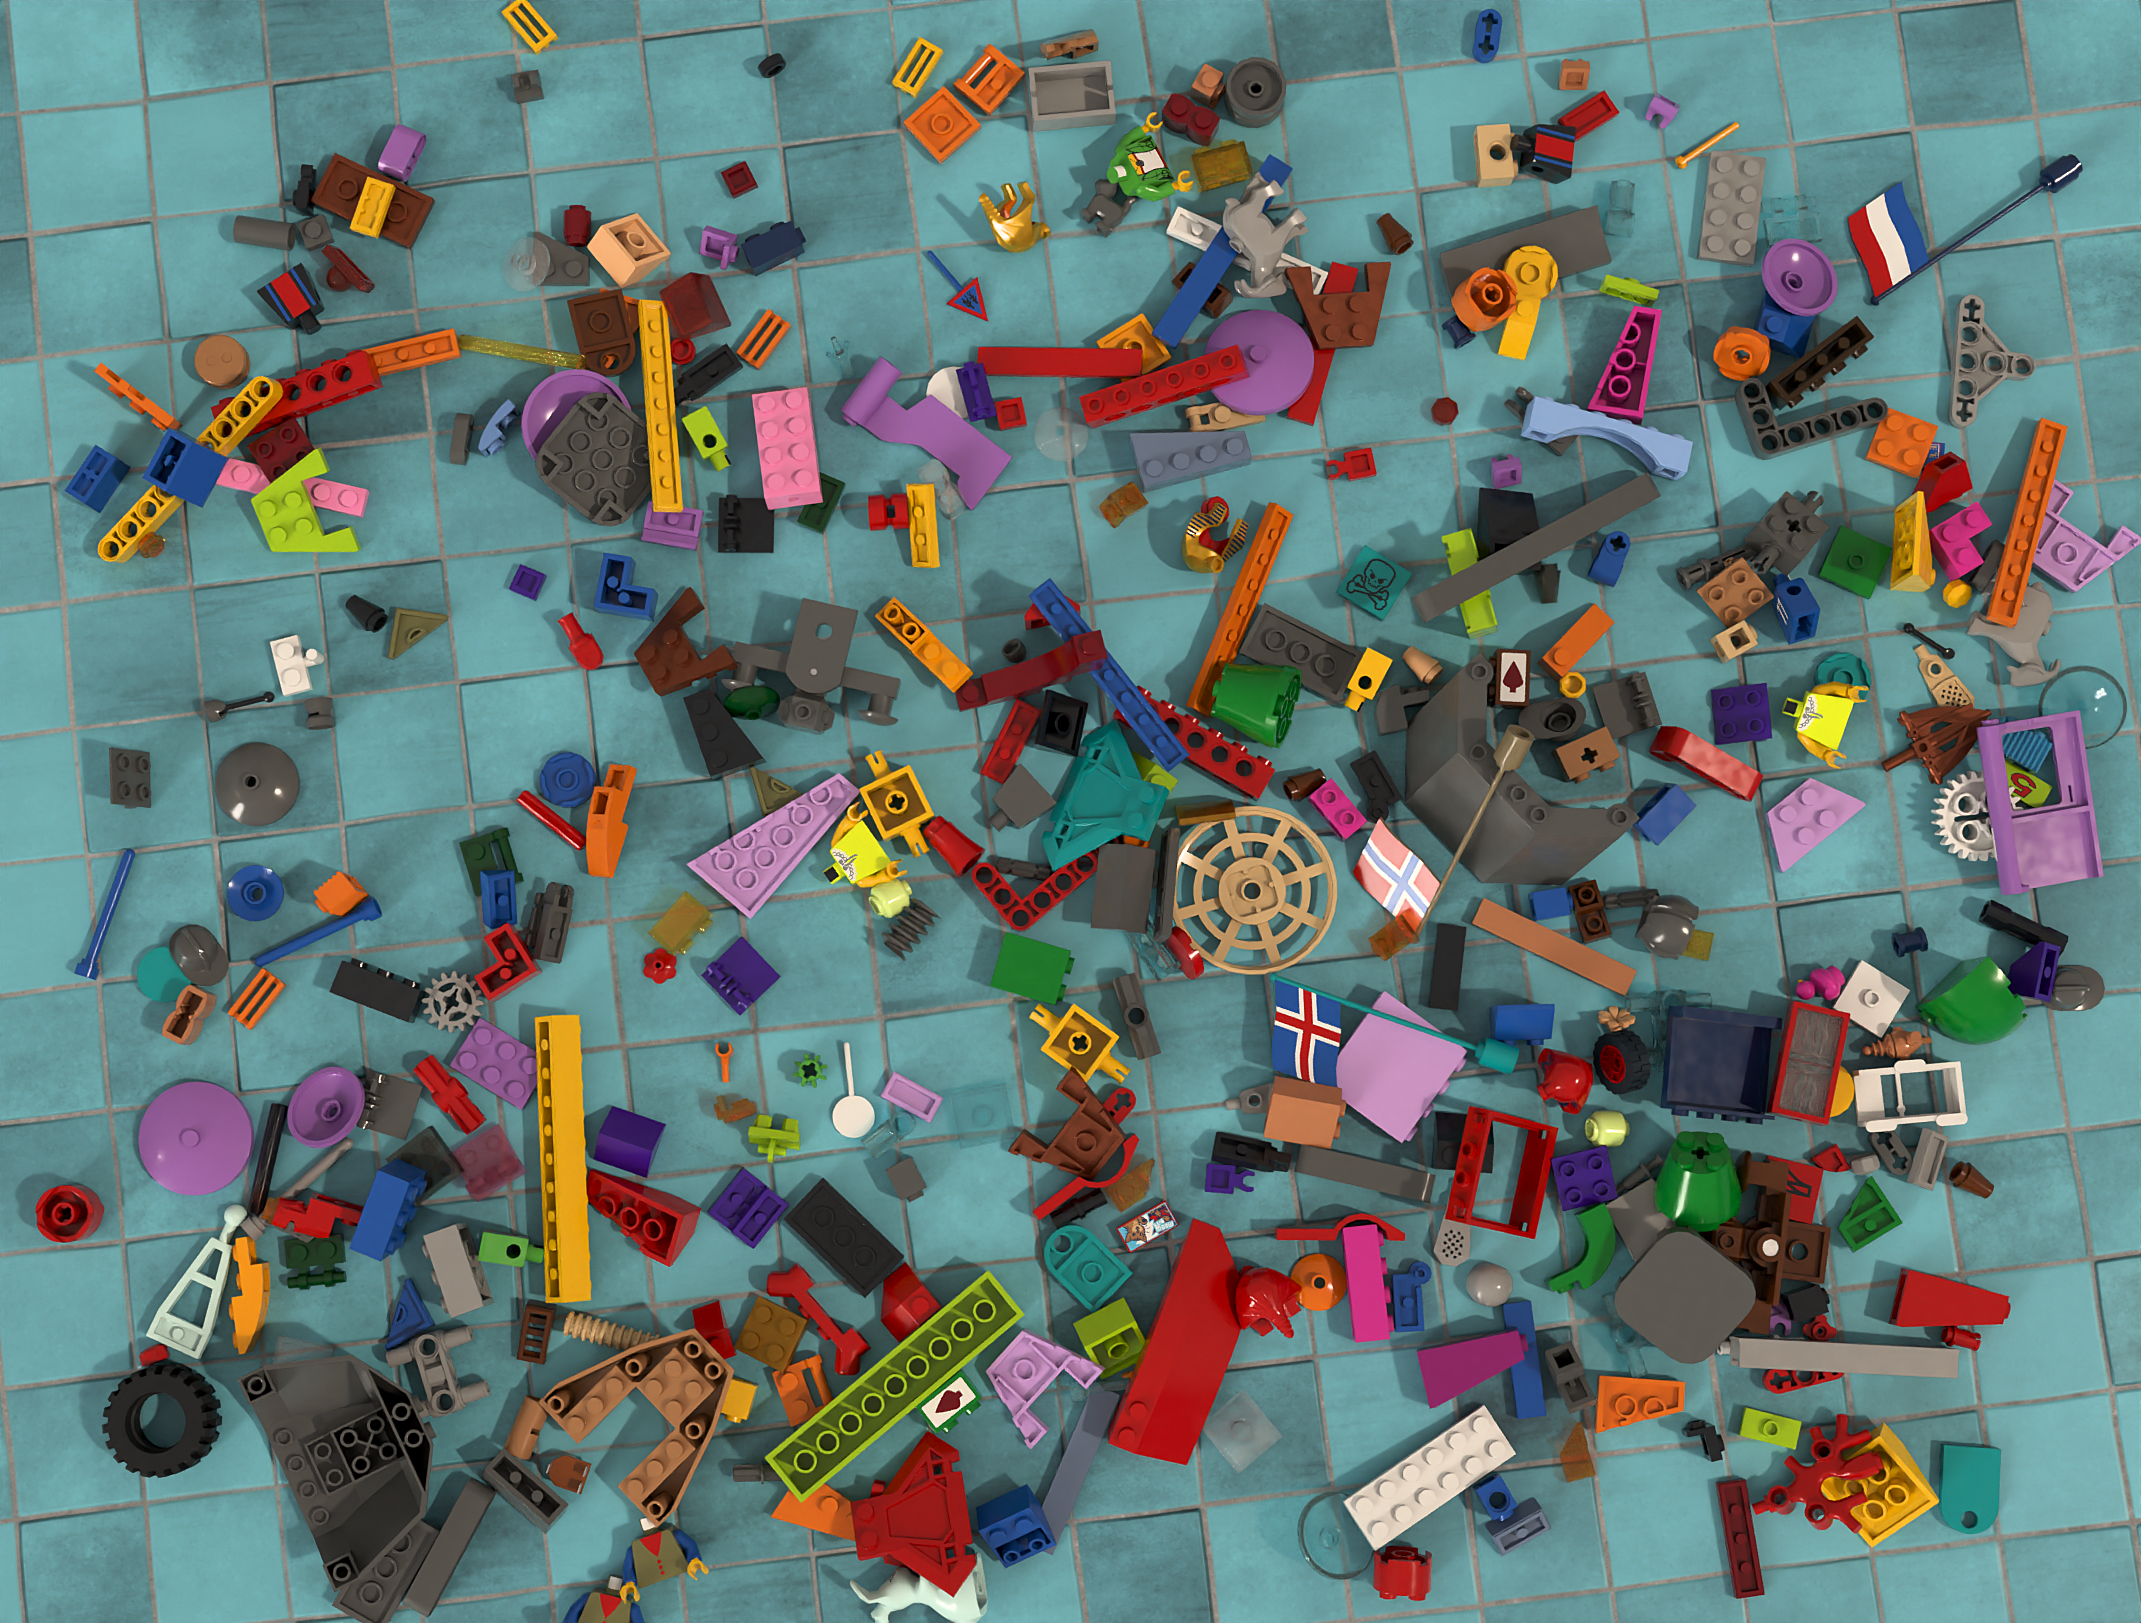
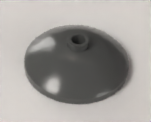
M249 743L230 752L220 764L215 778V793L221 808L235 821L249 826H265L283 818L294 806L300 789L299 773L293 760L281 749L266 743ZM255 777V786L249 787V779Z

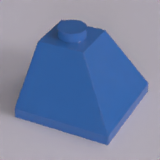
M1765 291L1753 330L1768 337L1770 350L1800 359L1804 356L1816 315L1800 316L1788 312L1773 300L1768 291Z

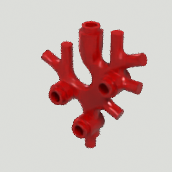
M1837 1414L1836 1432L1833 1439H1825L1819 1426L1809 1430L1814 1441L1811 1445V1454L1816 1462L1807 1467L1801 1465L1793 1456L1787 1457L1784 1464L1795 1475L1794 1481L1787 1487L1781 1485L1772 1487L1768 1494L1764 1495V1500L1752 1504L1756 1515L1766 1511L1787 1515L1795 1509L1796 1502H1802L1806 1504L1805 1517L1817 1530L1828 1529L1832 1525L1833 1519L1840 1520L1854 1534L1861 1530L1862 1525L1851 1515V1510L1855 1506L1868 1502L1865 1492L1860 1491L1840 1500H1829L1821 1491L1822 1483L1830 1477H1837L1848 1481L1863 1480L1880 1473V1469H1883L1884 1465L1878 1452L1872 1453L1868 1451L1849 1460L1842 1458L1843 1451L1872 1440L1868 1428L1855 1434H1849L1848 1415ZM1824 1515L1822 1519L1817 1520L1819 1516Z

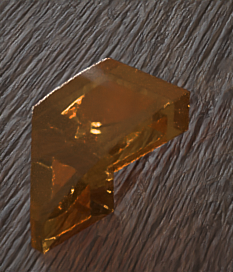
M1153 1157L1105 1189L1120 1213L1143 1199L1150 1190L1151 1172L1155 1163Z
M1577 1422L1559 1454L1567 1484L1596 1475L1582 1423Z

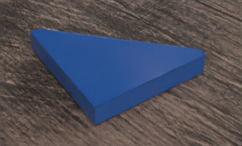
M411 1278L406 1279L404 1282L401 1298L391 1324L392 1327L387 1344L385 1345L386 1350H390L435 1325Z

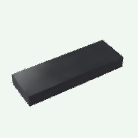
M1437 924L1428 1008L1458 1011L1466 927Z

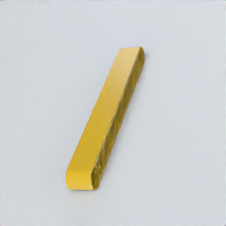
M255 377L196 440L205 445L211 443L215 451L227 456L281 399L283 394L281 384L271 378ZM268 383L270 392L264 397L262 395V388ZM249 403L251 412L245 417L243 415V408ZM230 423L232 432L226 437L224 428ZM153 485L98 544L99 556L108 562L123 563L128 561L185 500L175 495L170 497L168 492ZM154 503L156 513L151 517L149 508ZM135 523L138 530L137 534L133 537L130 530ZM115 543L119 547L116 556L112 554V547Z

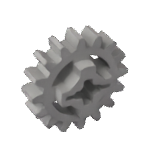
M457 971L452 972L451 978H449L447 973H441L442 981L433 978L431 980L434 985L433 989L425 988V991L430 995L429 998L422 999V1002L429 1004V1008H426L423 1012L424 1014H432L429 1023L439 1022V1030H444L448 1025L450 1033H455L456 1026L461 1031H466V1023L474 1026L476 1022L473 1017L483 1015L478 1010V1007L486 1004V1002L479 1000V996L484 993L482 990L475 989L478 985L476 980L468 982L470 978L468 974H464L459 979V972ZM456 983L451 990H441L446 985ZM467 991H469L471 995L472 1004L468 1002L466 996ZM450 997H456V1001L459 1002L458 1007L452 1006L448 1002ZM436 1000L439 1001L442 1009L440 1014L436 1007ZM459 1013L467 1014L460 1020L452 1021Z

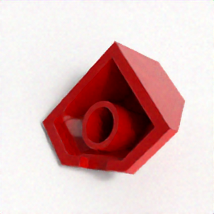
M907 1262L884 1280L881 1322L894 1338L900 1342L942 1306Z

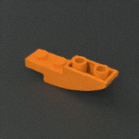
M610 764L603 787H594L586 830L587 865L589 875L592 877L613 878L629 827V825L622 822V818L637 769L630 765Z

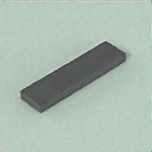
M1170 827L1161 836L1153 929L1154 942L1164 943L1171 936L1180 828Z

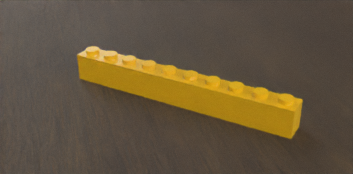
M579 1015L535 1017L546 1303L591 1300L592 1284L590 1280L588 1196L586 1189L587 1168L585 1164L586 1140L584 1137L585 1113L583 1109L581 1026Z

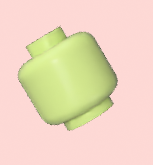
M895 878L892 881L873 886L869 903L878 916L883 915L886 918H892L904 911L905 906H910L909 896L912 894V891L905 880L899 881Z
M1617 1110L1595 1111L1585 1122V1135L1596 1147L1603 1145L1618 1147L1623 1144L1630 1131L1628 1121Z

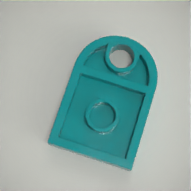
M1066 1225L1059 1230H1055L1046 1242L1044 1259L1049 1271L1091 1313L1096 1312L1133 1274L1091 1231L1082 1226ZM1060 1235L1067 1236L1071 1242L1070 1248L1065 1252H1060L1054 1247V1240Z
M1941 1444L1938 1506L1943 1520L1954 1530L1964 1534H1978L1987 1530L1996 1520L1999 1510L2001 1449ZM1966 1511H1971L1975 1516L1974 1523L1969 1527H1964L1961 1522V1517Z

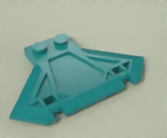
M1117 719L1084 737L1081 746L1087 748L1084 757L1077 756L1057 800V805L1054 807L1049 819L1050 822L1055 823L1052 832L1044 831L1041 841L1053 871L1121 834L1149 842L1170 790L1165 786L1143 781ZM1100 752L1098 759L1095 760L1097 753ZM1067 827L1068 830L1064 836L1063 833L1065 831V828Z

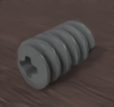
M915 898L911 899L914 909L904 907L907 917L896 916L900 925L889 924L892 934L885 932L881 934L885 941L884 944L903 961L906 958L902 951L912 953L914 950L910 942L920 944L921 941L917 934L927 936L928 932L925 925L935 927L932 917L940 918L921 900Z

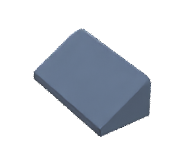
M1530 1498L1514 1508V1514L1503 1521H1499V1519L1491 1520L1485 1524L1501 1556L1552 1529L1535 1498Z

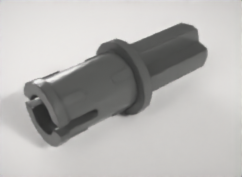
M761 1461V1464L734 1465L733 1467L734 1482L761 1481V1484H764V1481H783L771 1465L764 1464V1461Z

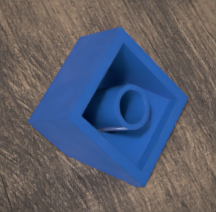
M1555 1004L1496 1005L1490 1007L1491 1038L1512 1046H1516L1515 1040H1527V1046L1544 1045V1040L1552 1038Z

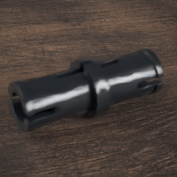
M1097 1188L1079 1199L1076 1197L1071 1199V1203L1051 1212L1049 1215L1056 1229L1059 1230L1072 1221L1086 1218V1214L1108 1203L1101 1189Z

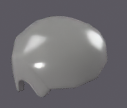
M1486 1262L1480 1263L1472 1268L1468 1274L1466 1290L1476 1303L1488 1307H1497L1506 1302L1511 1295L1513 1280L1510 1273L1502 1266Z

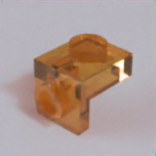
M1132 481L1109 494L1100 504L1099 509L1112 527L1116 528L1126 518L1145 508L1148 501Z
M1401 914L1372 935L1369 941L1373 952L1386 961L1417 939L1418 935Z

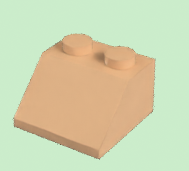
M638 213L601 225L587 246L596 260L600 262L621 288L639 282L671 255V252Z

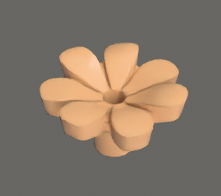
M1609 1006V1012L1604 1010L1598 1012L1599 1023L1608 1025L1610 1032L1622 1030V1027H1629L1630 1024H1634L1636 1017L1630 1015V1009H1622L1618 1012L1617 1006Z

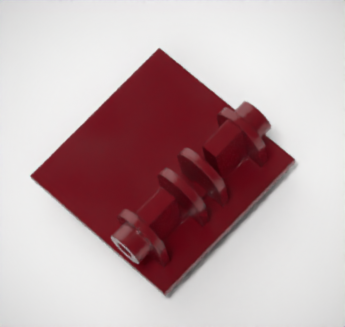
M295 416L247 446L270 484L315 450Z

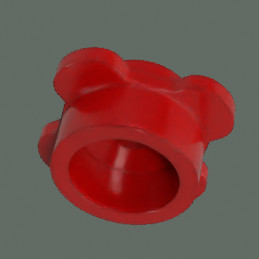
M1823 1314L1816 1316L1814 1320L1804 1324L1802 1327L1803 1334L1807 1335L1810 1340L1827 1341L1830 1338H1835L1837 1335L1836 1328L1828 1324L1827 1317ZM1819 1328L1822 1329L1821 1334L1817 1333V1330Z

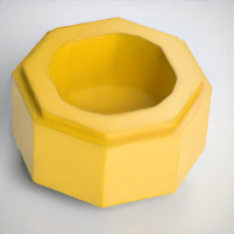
M1960 579L1949 582L1942 591L1943 600L1954 608L1966 605L1972 597L1971 587Z
M1567 672L1558 681V692L1563 697L1578 699L1586 690V679L1578 672Z

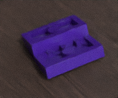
M742 1167L707 1212L727 1227L731 1233L754 1249L789 1206V1203L751 1172Z

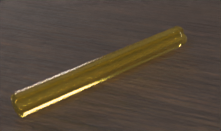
M464 334L458 338V347L463 350L584 370L586 367L587 359L585 355Z

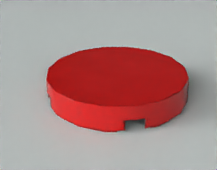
M1174 926L1171 936L1165 943L1179 969L1185 976L1195 980L1204 972L1203 960L1197 949L1193 950L1189 945L1192 941L1188 934L1180 927Z

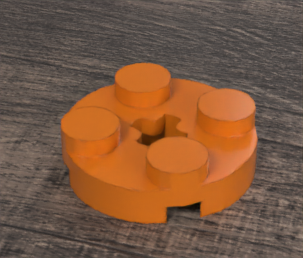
M1731 326L1716 342L1713 353L1714 362L1716 361L1720 367L1719 371L1724 376L1733 380L1745 381L1757 374L1759 376L1763 374L1769 364L1771 356L1770 341L1767 336L1762 335L1756 330ZM1744 350L1749 356L1745 355L1743 358H1739L1736 351Z

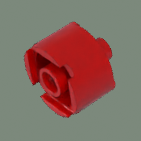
M76 1184L57 1186L46 1191L38 1200L35 1209L38 1222L36 1224L42 1235L51 1241L61 1243L81 1241L90 1237L98 1229L104 1214V1206L97 1194L86 1186ZM68 1208L71 1209L70 1214L72 1215L71 1218H69V1219H68L69 1212L67 1211Z
M1386 1546L1385 1552L1380 1553V1549L1374 1551L1373 1588L1379 1591L1380 1598L1390 1600L1396 1599L1397 1596H1408L1410 1600L1414 1601L1426 1599V1594L1431 1591L1432 1554L1429 1551L1425 1550V1555L1418 1554V1548L1411 1546Z

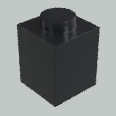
M1811 1283L1781 1294L1782 1300L1787 1306L1791 1322L1799 1323L1829 1312L1827 1304H1830L1828 1294L1825 1288H1821L1819 1284Z

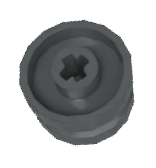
M1259 57L1242 60L1232 68L1226 83L1225 106L1228 114L1236 123L1249 128H1260L1269 125L1279 116L1286 96V79L1283 71L1274 62Z

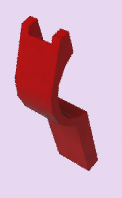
M1134 1134L1122 1143L1125 1153L1123 1164L1118 1173L1110 1179L1100 1182L1087 1181L1078 1176L1033 1210L1039 1221L1083 1187L1102 1188L1117 1182L1127 1171L1139 1142L1138 1137Z
M1359 1212L1344 1216L1332 1228H1275V1239L1336 1240L1338 1232L1347 1223L1354 1220H1370L1376 1223L1383 1230L1386 1239L1389 1241H1405V1233L1374 1215Z

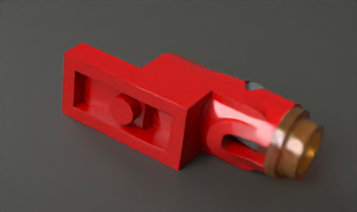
M313 1192L309 1205L304 1204L305 1201L285 1199L276 1196V1199L268 1197L262 1219L267 1220L268 1224L274 1225V1228L308 1243L314 1237L329 1238L336 1217L340 1218V1221L346 1225L357 1226L364 1206Z

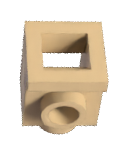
M1745 620L1717 634L1710 639V642L1724 664L1758 645L1756 641L1758 637L1754 628L1750 624L1747 625ZM1731 638L1738 640L1739 644L1737 647H1734L1730 640Z

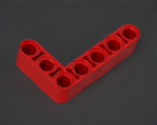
M1117 838L1111 840L1113 844H1119ZM1097 847L1059 868L1023 900L990 863L983 862L977 864L972 870V880L1013 930L1025 932L1097 872L1099 848ZM1083 857L1091 859L1093 868L1088 872L1079 870L1077 867L1079 859ZM989 869L992 872L993 876L990 882L980 883L977 880L979 870ZM1061 875L1068 876L1072 881L1070 888L1067 890H1061L1055 884L1056 879ZM1000 890H1006L1011 895L1010 901L1005 905H1000L995 901V894ZM1040 893L1047 894L1050 898V904L1045 908H1039L1034 903L1035 897ZM1019 911L1027 913L1029 916L1028 923L1024 926L1015 925L1013 922L1015 913Z

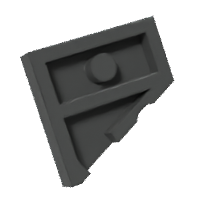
M534 232L533 284L535 286H590V258L540 232Z

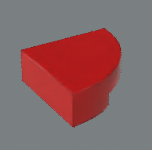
M1837 1144L1829 1146L1810 1158L1815 1165L1825 1171L1844 1172L1851 1169Z

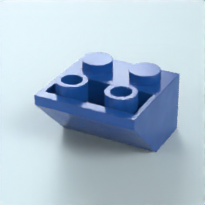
M168 428L142 478L172 495L203 508L229 458L180 430Z
M1027 1484L976 1507L978 1530L1005 1568L1056 1545L1042 1506Z

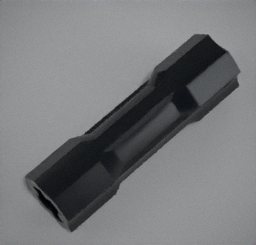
M1994 900L1986 902L1979 916V922L1998 931L2008 933L2033 946L2040 941L2060 946L2059 957L2068 942V935L2015 913L2011 908Z

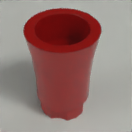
M940 815L922 833L929 840V844L949 864L958 878L966 874L985 853L983 847L972 841L951 821L948 822Z

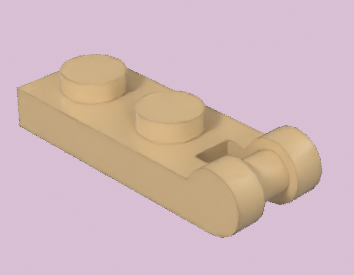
M1221 402L1194 406L1184 410L1186 419L1190 420L1191 427L1189 432L1227 431L1266 421L1265 415L1258 416L1239 413ZM1208 416L1209 424L1202 425L1200 417Z

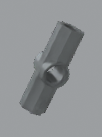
M1135 972L1113 979L1112 983L1138 1061L1160 1054L1161 1050ZM1132 1009L1143 1011L1145 1018L1141 1024L1136 1025L1130 1022L1128 1015Z

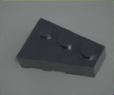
M710 689L683 698L709 775L713 780L766 763L762 755Z

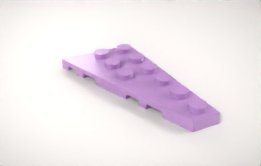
M838 773L686 865L751 919L855 799L860 790Z

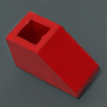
M1950 451L1926 465L1912 493L1913 495L1917 491L1924 492L1926 513L1937 510L1939 506L1952 499L1961 497L1963 493L1973 488L1966 461Z

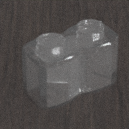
M932 459L918 469L920 483H934L935 504L939 513L945 519L951 521L966 511L963 493L957 485L950 481L948 472L940 461Z

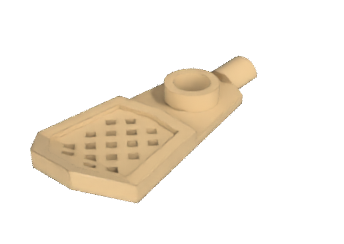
M1924 644L1914 649L1921 660L1918 667L1938 707L1952 706L1951 703L1953 706L1963 707L1972 703L1974 708L1975 697L1938 655H1930ZM1932 665L1938 666V674L1931 672L1930 668Z

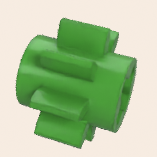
M806 1053L804 1054L805 1061L803 1063L795 1061V1064L799 1066V1072L794 1073L793 1076H801L803 1079L801 1082L802 1087L808 1081H811L812 1086L817 1088L816 1080L819 1078L822 1080L827 1079L822 1075V1070L828 1068V1065H820L818 1063L820 1055H817L814 1060H810L809 1055ZM814 1063L816 1065L814 1069L818 1073L816 1076L811 1075L807 1078V1072L804 1070V1067L806 1065L811 1066Z

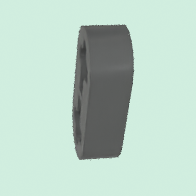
M456 414L450 448L451 464L467 465L474 426L473 414Z
M1996 539L1991 542L1982 556L1984 563L1975 568L1969 579V585L1980 591L1985 588L2001 561L2005 544Z
M1894 1130L1881 1131V1133H1887L1889 1136L1886 1138L1889 1149L1884 1143H1877L1876 1140L1879 1138L1878 1132H1869V1144L1885 1169L1893 1175L1907 1174L1911 1169L1913 1160ZM1892 1152L1896 1157L1904 1158V1161L1901 1163L1902 1169L1892 1166L1895 1162L1891 1154Z

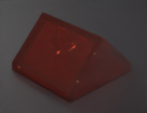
M690 272L659 292L681 342L731 326L729 317L710 275Z

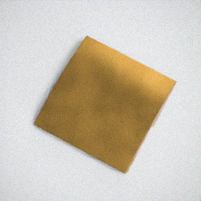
M1231 799L1175 805L1178 826L1233 820L1236 818Z

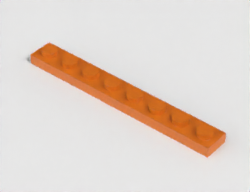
M2045 418L2037 421L1986 616L1987 620L2010 628L2017 625L2068 428L2065 425Z
M1268 503L1186 703L1187 707L1202 716L1211 718L1212 706L1217 698L1212 696L1216 680H1222L1224 665L1226 663L1233 664L1293 518L1292 513L1277 503Z

